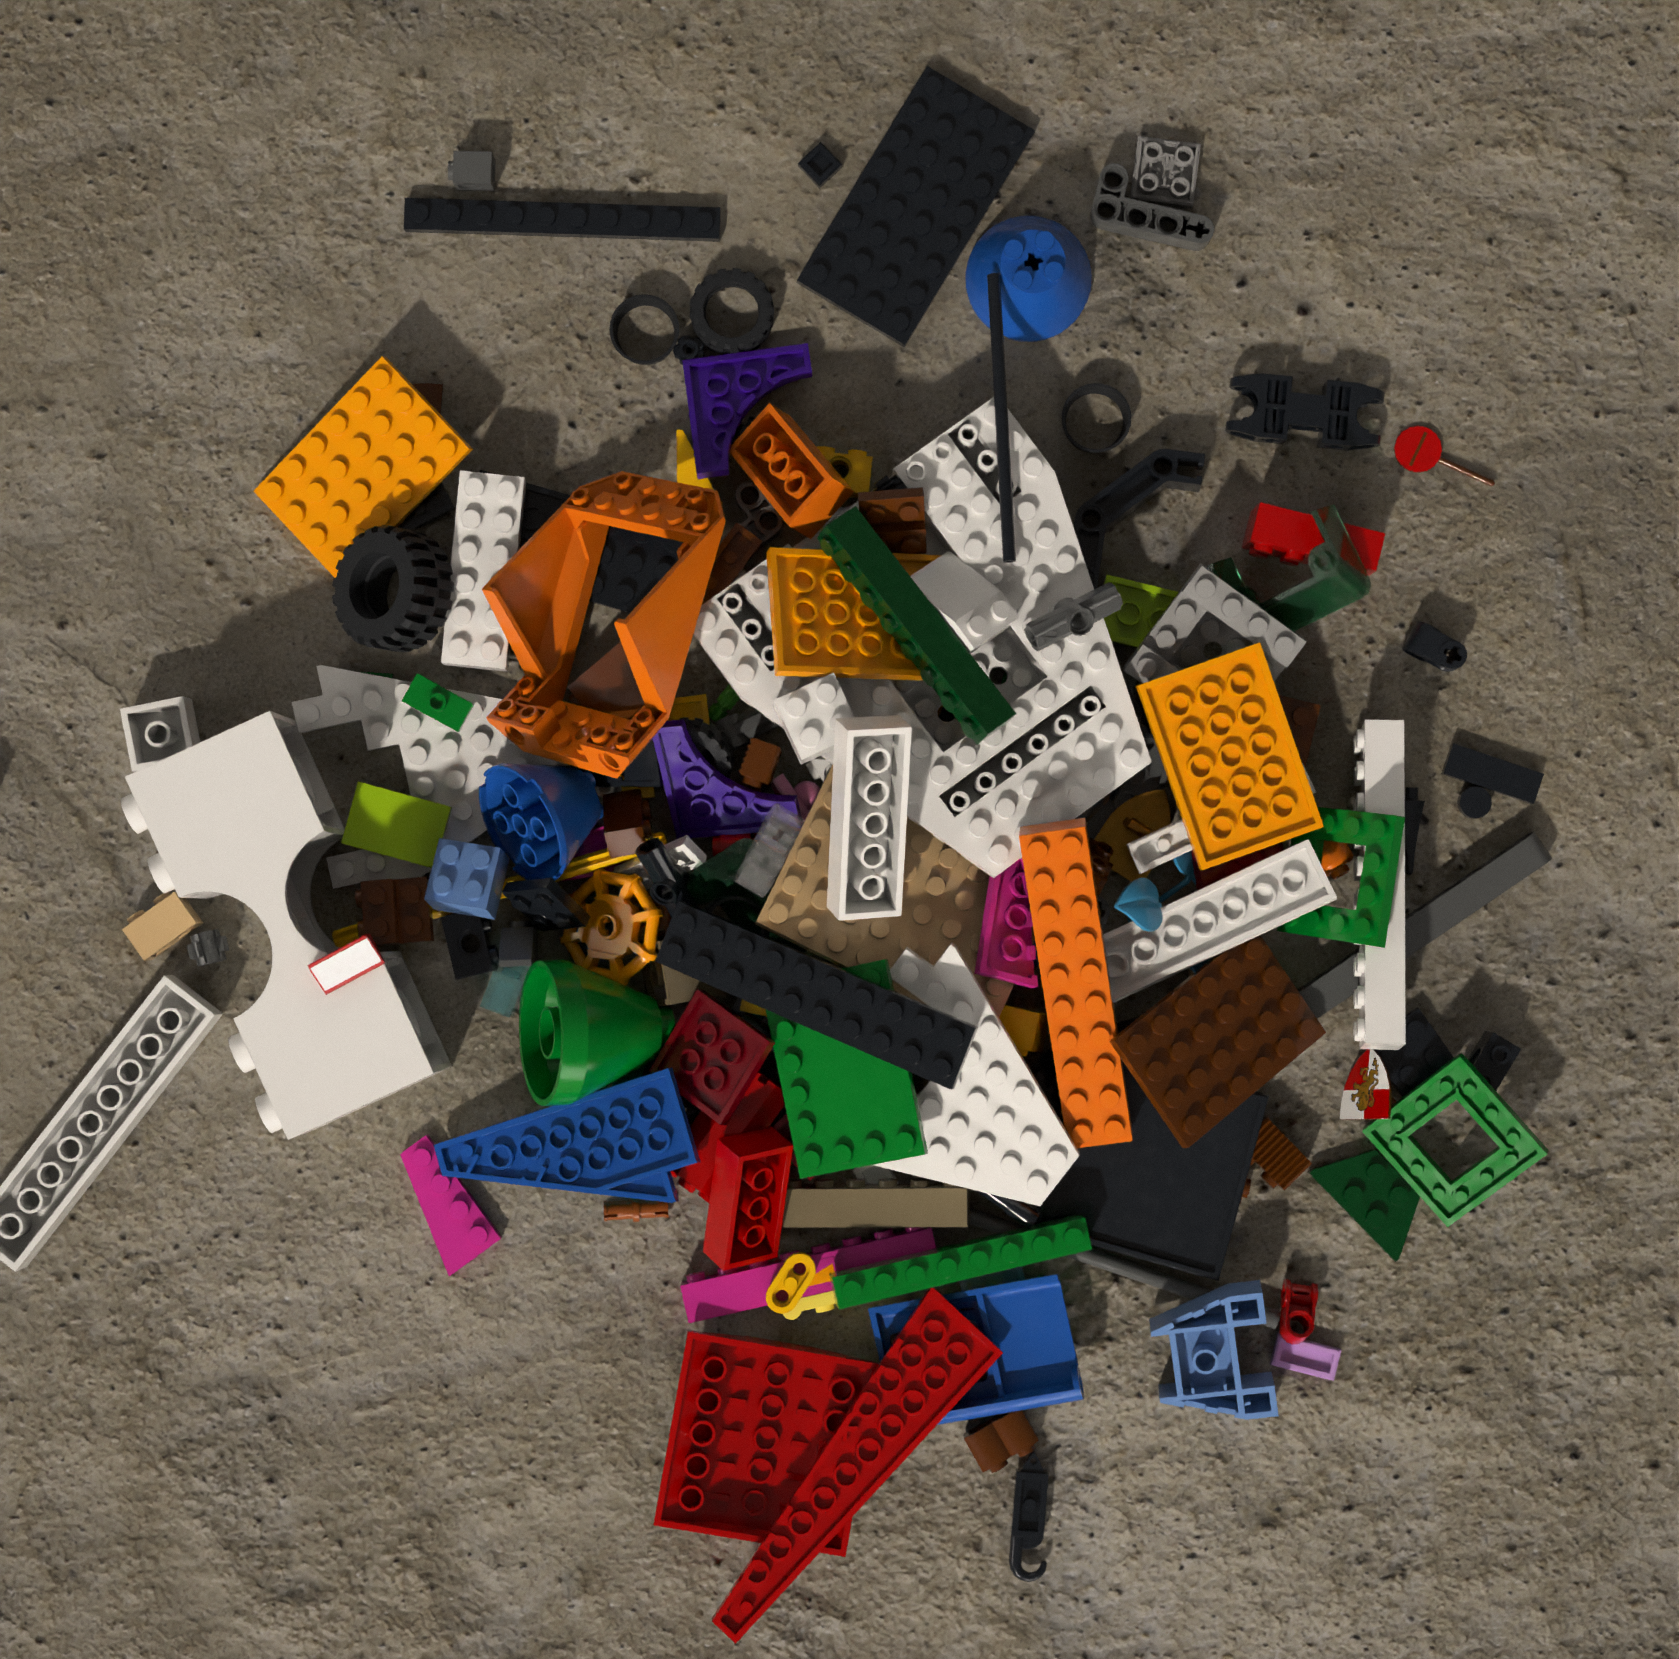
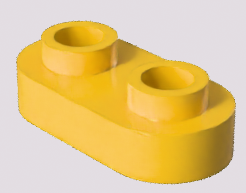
M796 1252L786 1259L766 1292V1303L772 1311L785 1314L795 1308L816 1273V1265L810 1255ZM803 1263L806 1266V1271L798 1274L793 1269L794 1265ZM780 1290L786 1291L788 1293L787 1300H778L776 1293Z

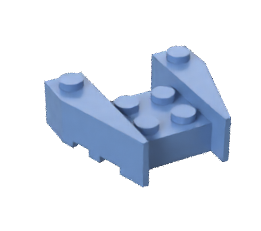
M1260 1280L1228 1283L1149 1319L1151 1337L1169 1335L1175 1383L1158 1384L1160 1403L1183 1408L1185 1405L1205 1409V1412L1214 1414L1221 1412L1245 1420L1279 1416L1272 1372L1240 1375L1234 1327L1267 1324Z

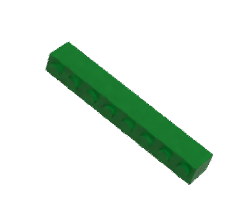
M1078 1214L1036 1224L1030 1229L1023 1227L829 1273L835 1303L840 1310L1092 1250L1085 1217Z

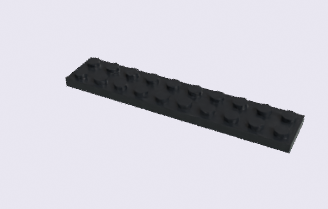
M678 901L655 961L951 1090L955 1088L978 1027L684 901Z

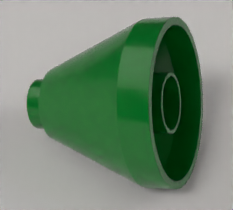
M567 960L535 961L525 976L519 1008L521 1062L526 1084L532 1098L541 1106L569 1105L654 1061L675 1028V1018L672 1009L669 1006H658L653 997Z

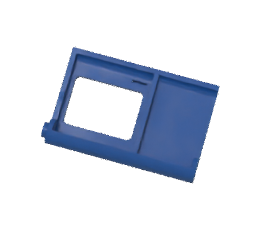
M1058 1274L943 1294L968 1320H974L978 1325V1329L1003 1354L987 1370L988 1378L978 1380L937 1425L1084 1400L1082 1377ZM921 1299L868 1308L879 1361L882 1360L892 1345L890 1336L902 1330Z

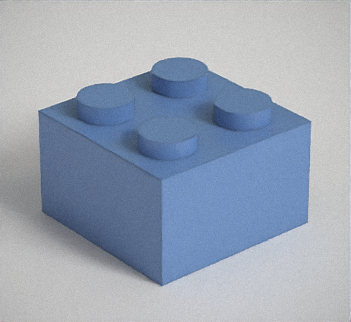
M439 838L424 900L434 910L495 920L509 864V857L499 847Z

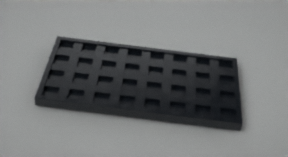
M927 66L798 277L797 283L905 348L1034 136L1035 130Z

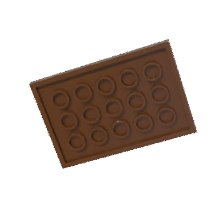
M1261 935L1214 956L1109 1042L1181 1147L1189 1148L1321 1038L1326 1031Z

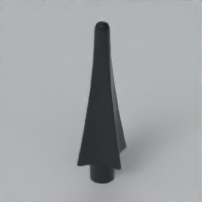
M1405 787L1406 873L1408 875L1413 873L1417 836L1425 801L1418 800V787Z

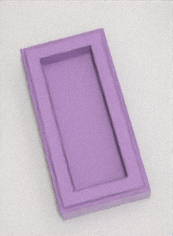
M1278 1332L1270 1364L1334 1381L1341 1349L1306 1339L1300 1344L1292 1345L1283 1340Z

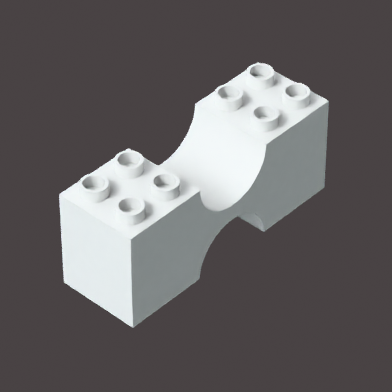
M268 711L125 776L132 793L121 798V806L130 826L137 834L149 830L159 853L149 857L147 862L159 889L163 893L175 889L179 898L210 899L223 894L232 896L250 907L263 922L268 932L272 946V968L268 983L258 1000L244 1013L233 1018L239 1033L229 1037L228 1042L237 1065L244 1073L255 1068L266 1093L257 1096L255 1102L259 1115L269 1132L274 1133L283 1128L287 1139H292L452 1067L400 951L380 952L385 964L327 995L307 966L341 948L336 947L334 942L327 937L315 918L311 904V883L315 869L322 856L336 842L342 839L345 828L302 733H298L296 720Z

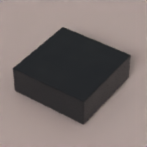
M820 142L798 163V167L820 189L842 168V164Z

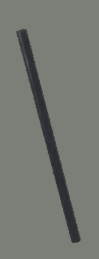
M991 273L987 275L1002 554L1004 563L1016 562L1001 282L1000 274Z

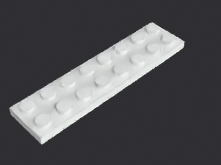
M1309 839L1161 907L1163 919L1160 927L1155 931H1145L1131 921L1104 934L1113 1003L1337 900V896Z

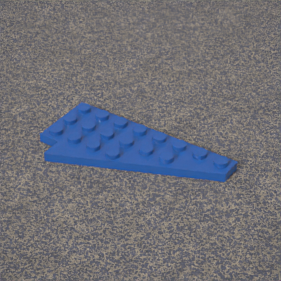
M667 1068L591 1093L569 1105H554L434 1145L442 1176L667 1203L679 1201L671 1171L701 1162L673 1068Z

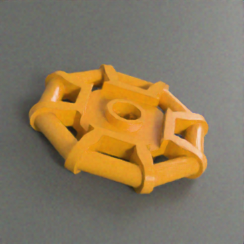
M604 868L596 869L591 878L573 894H569L591 916L586 927H578V932H576L577 928L564 929L563 937H560L561 945H565L576 965L623 985H627L629 979L647 963L655 961L658 955L655 949L660 917L663 916L662 909L657 908L642 883L643 878L637 873L627 875L609 872ZM609 885L622 887L619 896L609 894ZM596 891L597 895L593 898L596 900L591 904H587L585 899ZM633 895L639 901L644 912H640L639 908L631 903L630 899ZM612 920L614 929L609 935V930L605 929V924L610 923ZM641 922H646L644 942L642 944L638 942ZM581 941L588 946L589 950L586 949L588 952L587 957L578 942ZM633 952L638 954L624 966L622 961L624 956L630 955ZM599 960H609L610 969L598 967Z

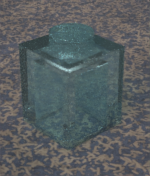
M503 967L502 971L494 970L480 1007L508 1018L513 1017L521 998L524 980L520 979L522 973L508 967Z

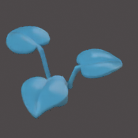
M1191 851L1173 859L1179 872L1185 875L1183 881L1159 897L1156 886L1150 880L1138 878L1125 887L1117 899L1114 908L1127 915L1128 923L1133 921L1138 927L1148 932L1157 930L1163 919L1160 909L1163 907L1161 903L1188 885L1191 880L1196 885ZM1212 958L1194 965L1190 969L1196 972Z

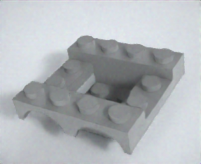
M1200 563L1125 663L1123 669L1140 683H1145L1210 660V658L1203 654L1204 646L1208 642L1214 641L1221 645L1222 651L1219 656L1260 642L1273 681H1275L1283 669L1290 665L1307 641Z

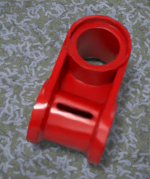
M1284 1279L1280 1297L1281 1317L1279 1330L1281 1337L1287 1343L1292 1345L1300 1344L1313 1332L1315 1309L1318 1300L1317 1283H1311L1308 1286L1291 1283V1280ZM1291 1320L1299 1321L1302 1324L1303 1334H1297L1292 1331L1290 1327Z

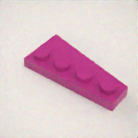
M1022 858L995 878L989 877L974 974L1029 988L1038 987V976L1034 974L1033 961L1036 959L1035 945L1032 946L1031 927H1033Z
M427 1134L403 1151L400 1156L448 1276H451L499 1241L502 1236L460 1178L442 1176L434 1149L435 1144Z

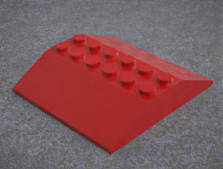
M688 1331L653 1525L761 1543L879 1363L816 1347L752 1336ZM852 1518L820 1553L846 1557Z

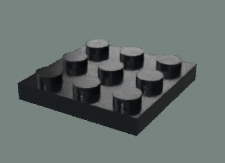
M609 526L589 602L630 614L678 561L677 550L684 542Z

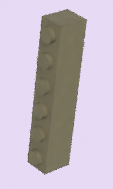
M893 1178L879 1179L878 1184H865V1179H847L846 1184H834L833 1179H816L814 1184H802L801 1179H789L782 1228L968 1227L971 1222L970 1189L943 1182L942 1184H929V1179L926 1178L910 1179V1184H897V1179Z

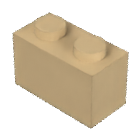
M169 891L153 900L155 906L146 912L142 909L134 913L127 919L129 924L122 929L144 961L153 960L203 924L187 899L179 898L177 892L171 894Z

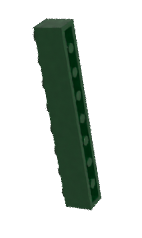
M856 506L825 526L817 537L824 553L833 558L840 567L841 574L845 580L851 582L860 593L862 602L874 611L880 619L883 629L898 642L903 655L907 659L912 660L919 669L923 681L927 685L932 686L941 698L944 708L952 712L960 722L964 734L973 739L978 745L1008 723L1017 713Z

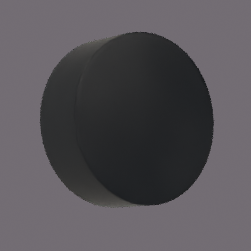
M1470 787L1460 793L1457 804L1459 811L1465 817L1476 819L1485 816L1490 811L1492 800L1485 789Z

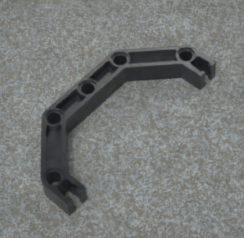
M1158 449L1079 507L1075 515L1074 530L1094 589L1098 587L1105 533L1166 488L1199 492L1202 476L1197 475L1196 478L1178 475L1176 472L1178 466L1197 467V470H1202L1205 454ZM1159 462H1165L1170 465L1171 471L1167 474H1160L1155 470L1154 466ZM1093 515L1098 518L1100 523L1094 528H1089L1083 524L1082 519L1085 516ZM1127 686L1143 737L1154 739L1150 726L1141 723L1143 713H1145L1141 700L1137 699Z

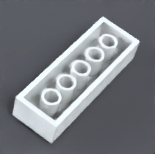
M460 470L451 556L453 575L450 576L451 581L454 582V592H451L450 600L453 603L451 610H447V620L444 626L441 657L443 665L508 672L510 644L482 588L520 549L527 483L525 477Z
M899 715L835 718L827 908L839 921L902 915L912 727Z

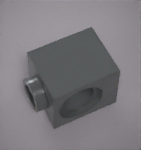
M454 151L453 161H448V179L453 180L457 191H495L496 160L493 153L490 151Z

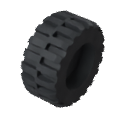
M390 525L369 528L365 533H360L353 539L354 544H349L343 551V559L338 560L336 566L338 570L337 577H333L332 584L335 587V594L332 595L334 606H337V611H335L337 619L340 623H344L342 628L347 635L351 636L360 645L395 652H410L413 649H419L427 644V640L431 641L439 633L437 629L444 626L447 620L445 616L447 610H451L453 601L450 600L451 592H454V582L451 581L450 577L453 575L450 563H446L448 557L443 548H440L438 542L424 533ZM397 569L399 589L395 602L389 609L387 590L390 579Z

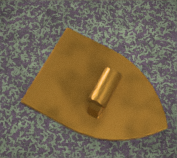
M1165 790L1145 792L1124 802L1110 815L1094 839L1105 842L1112 847L1114 852L1109 860L1113 864L1111 870L1130 882L1138 878H1146L1152 869L1139 874L1126 844L1170 824V807Z

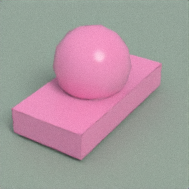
M783 773L776 777L770 785L776 795H797L804 823L820 787L811 781H802L793 788Z

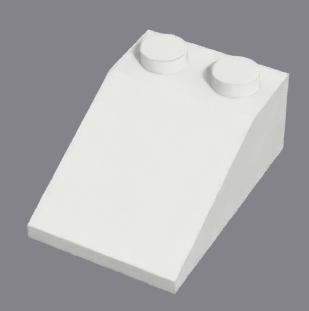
M950 551L910 576L970 654L1005 631L1020 618L997 587L966 563H963Z

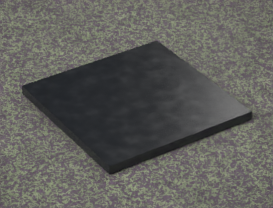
M1122 1061L1133 1141L1077 1148L1079 1157L1042 1205L1037 1206L1036 1211L1040 1215L1034 1225L1079 1214L1085 1217L1091 1245L1219 1281L1269 1094L1256 1091L1189 1148H1182ZM1061 1114L1060 1119L1062 1120V1124L1064 1126L1063 1115Z

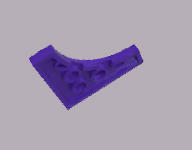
M808 343L682 360L697 478L704 479L729 475V456L732 441L747 413L757 402L777 388L800 379L812 377Z
M684 719L666 721L654 736L653 743L677 839L686 835L690 838L801 829L803 821L797 795H776L759 792L725 777L706 761L698 751L687 731Z

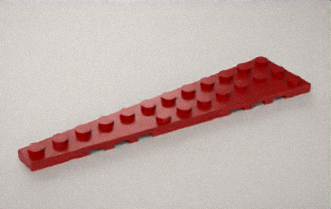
M934 1287L928 1288L713 1615L712 1622L735 1644L1003 1354L988 1337Z

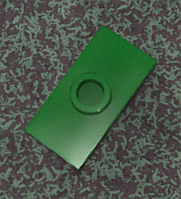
M418 673L402 699V702L457 732H460L474 706L473 703Z

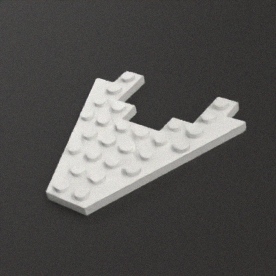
M319 665L316 667L323 695L292 702L297 729L300 734L361 720L368 751L399 744L410 795L452 807L444 839L471 843L487 831L480 809L479 786L485 784L486 777L483 774L489 768L501 763L568 766V764L523 752L491 725L486 717L503 700L499 698L447 689L474 704L460 732H457L402 702L412 682ZM364 849L326 858L333 889L358 884L360 881L423 877L432 869Z
M951 942L934 966L906 947L890 969L892 979L928 1006L978 1027L955 1088L951 1090L929 1080L917 1096L928 1154L874 1164V1166L1041 1206L1079 1157L1077 1147L957 946Z

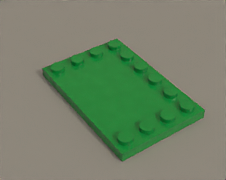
M888 959L841 968L894 991ZM766 1010L771 1039L776 1042L773 1048L800 1179L928 1154L911 1072Z

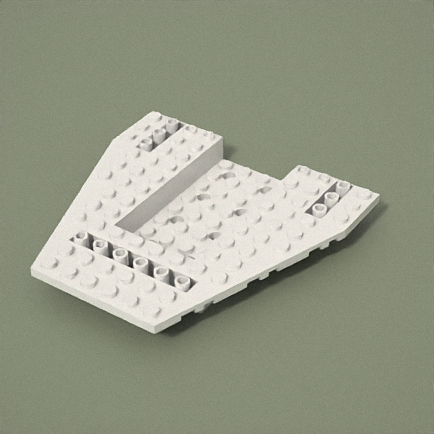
M994 397L893 468L892 476L897 475L907 488L923 487L926 555H943L948 551L952 552L963 563H966L997 587L1020 616L1005 631L971 653L988 677L990 671L994 668H1001L1006 672V682L1001 685H994L1017 714L1003 727L977 745L973 739L964 734L961 724L956 717L951 722H944L939 719L937 711L939 707L943 706L941 698L932 686L927 685L923 680L837 678L855 717L899 715L912 727L907 817L928 830L937 839L952 847L961 856L993 878L1022 858L1019 840L1021 826L1075 819L1152 762L1104 618L1095 622L1091 630L1085 635L1076 636L1071 634L1040 651L1033 649L1031 643L1026 638L1024 628H1026L1027 623L1053 611L1055 605L1061 599L1067 597L1076 599L1094 590L1056 473L1009 409L1008 426L1016 562H1003ZM858 501L826 523L812 539L807 537L793 548L822 550L817 539L827 524L856 506L859 510ZM788 543V544L785 545L783 548H792V547H791L790 544ZM767 559L701 606L693 634L739 698L783 728L773 707V701L823 677L775 676ZM834 750L821 755L833 764Z

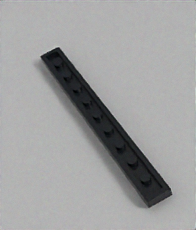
M405 198L404 204L405 232L720 242V207Z

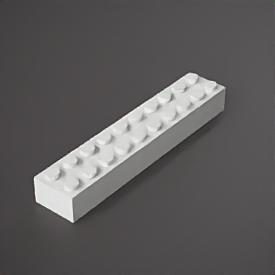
M1365 720L1361 729H1357L1356 736L1353 739V754L1359 755V761H1357L1353 771V785L1359 786V793H1357L1353 802V811L1405 817L1404 720ZM1405 822L1385 948L1354 943V945H1359V953H1357V957H1354L1353 963L1354 977H1359V986H1357V989H1354L1353 1004L1354 1009H1359V1018H1357V1022H1354L1353 1035L1354 1041H1359V1049L1399 1050L1406 1044ZM1353 844L1354 849H1359V856H1357L1356 862L1354 861L1353 878L1354 881H1359L1360 887L1366 846ZM1359 889L1354 893L1353 910H1356Z
M164 975L0 1186V1260L15 1272L26 1268L223 1015L221 1011L176 976Z

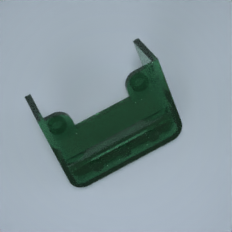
M1334 504L1311 512L1325 541L1314 547L1308 557V564L1314 577L1261 603L1256 592L1244 585L1231 557L1207 565L1208 569L1294 632L1364 598L1369 593L1371 587L1370 578Z

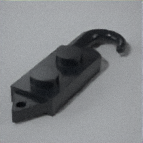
M1034 1450L1022 1467L1016 1469L1009 1551L1010 1570L1014 1576L1026 1582L1036 1581L1042 1577L1047 1567L1046 1561H1042L1040 1567L1034 1572H1027L1022 1567V1550L1037 1547L1044 1538L1049 1474L1044 1472ZM1035 1458L1036 1462L1031 1463L1030 1460Z

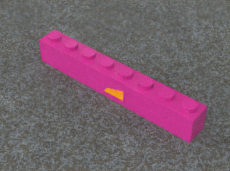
M905 1227V1231L893 1233L892 1228L876 1231L873 1233L874 1238L862 1240L861 1236H853L843 1239V1245L830 1247V1243L812 1246V1252L806 1254L813 1258L816 1265V1273L802 1297L833 1291L829 1273L936 1248L932 1228ZM799 1251L784 1252L780 1254L781 1259L769 1262L765 1260L739 1269L733 1268L723 1271L719 1267L717 1268L718 1273L705 1276V1271L686 1275L687 1280L681 1282L680 1288L688 1323L768 1306L766 1303V1292L769 1285L786 1259L791 1254ZM797 1263L793 1269L796 1273L802 1274L806 1271V1266L803 1263ZM780 1290L776 1293V1298L780 1301H785L788 1298V1293Z

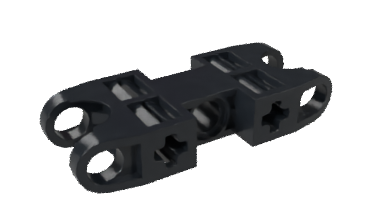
M1261 373L1236 376L1230 379L1229 388L1241 391V395L1251 399L1254 405L1253 415L1243 417L1242 421L1231 420L1226 422L1225 431L1233 436L1254 442L1283 444L1287 440L1288 429L1318 432L1317 448L1349 451L1380 446L1381 436L1369 433V430L1363 428L1357 421V411L1359 408L1367 407V404L1384 403L1385 393L1377 388L1356 382L1327 380L1323 385L1322 395L1291 392L1293 376Z

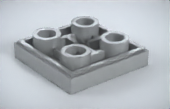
M1138 136L1130 199L1192 209L1201 144Z

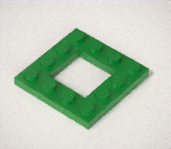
M1317 807L1324 827L1292 838L1290 847L1309 839L1321 863L1324 841L1366 846L1356 910L1322 906L1277 927V931L1385 948L1405 817Z
M1462 1053L1458 1054L1391 1106L1390 1119H1373L1362 1129L1365 1136L1447 1227L1548 1154L1546 1146ZM1457 1100L1498 1147L1451 1180L1411 1134Z

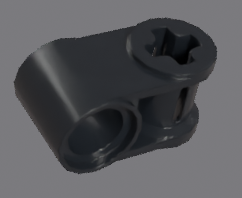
M1416 621L1402 647V650L1410 656L1427 662L1445 672L1454 671L1461 667L1467 659V650L1463 644L1422 621ZM1452 649L1455 651L1453 656L1457 661L1454 660L1447 663V656L1444 652Z

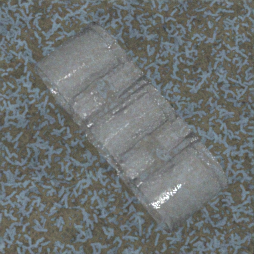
M775 803L753 840L736 873L734 882L763 898L773 885L805 820L782 805Z

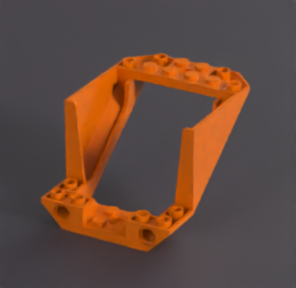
M621 471L579 486L578 489L571 493L570 497L482 588L525 673V676L517 682L516 686L486 717L491 725L523 752L612 778H619L670 717L726 522L721 498L717 490ZM609 526L684 542L677 550L678 561L625 619L618 618L614 622L644 701L643 707L631 720L563 701Z

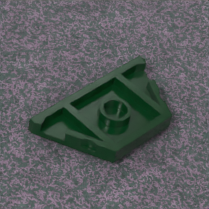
M1375 1149L1359 1153L1350 1158L1346 1157L1318 1168H1311L1308 1171L1312 1178L1393 1261L1396 1262L1400 1258L1420 1196Z

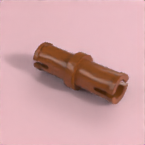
M633 1198L632 1200L603 1201L604 1221L633 1219V1222H640V1218H669L667 1202Z

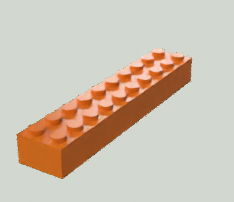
M1086 818L1021 826L1019 840L1064 1127L1077 1148L1133 1141L1132 1123L1123 1063L1109 1042L1118 1035Z

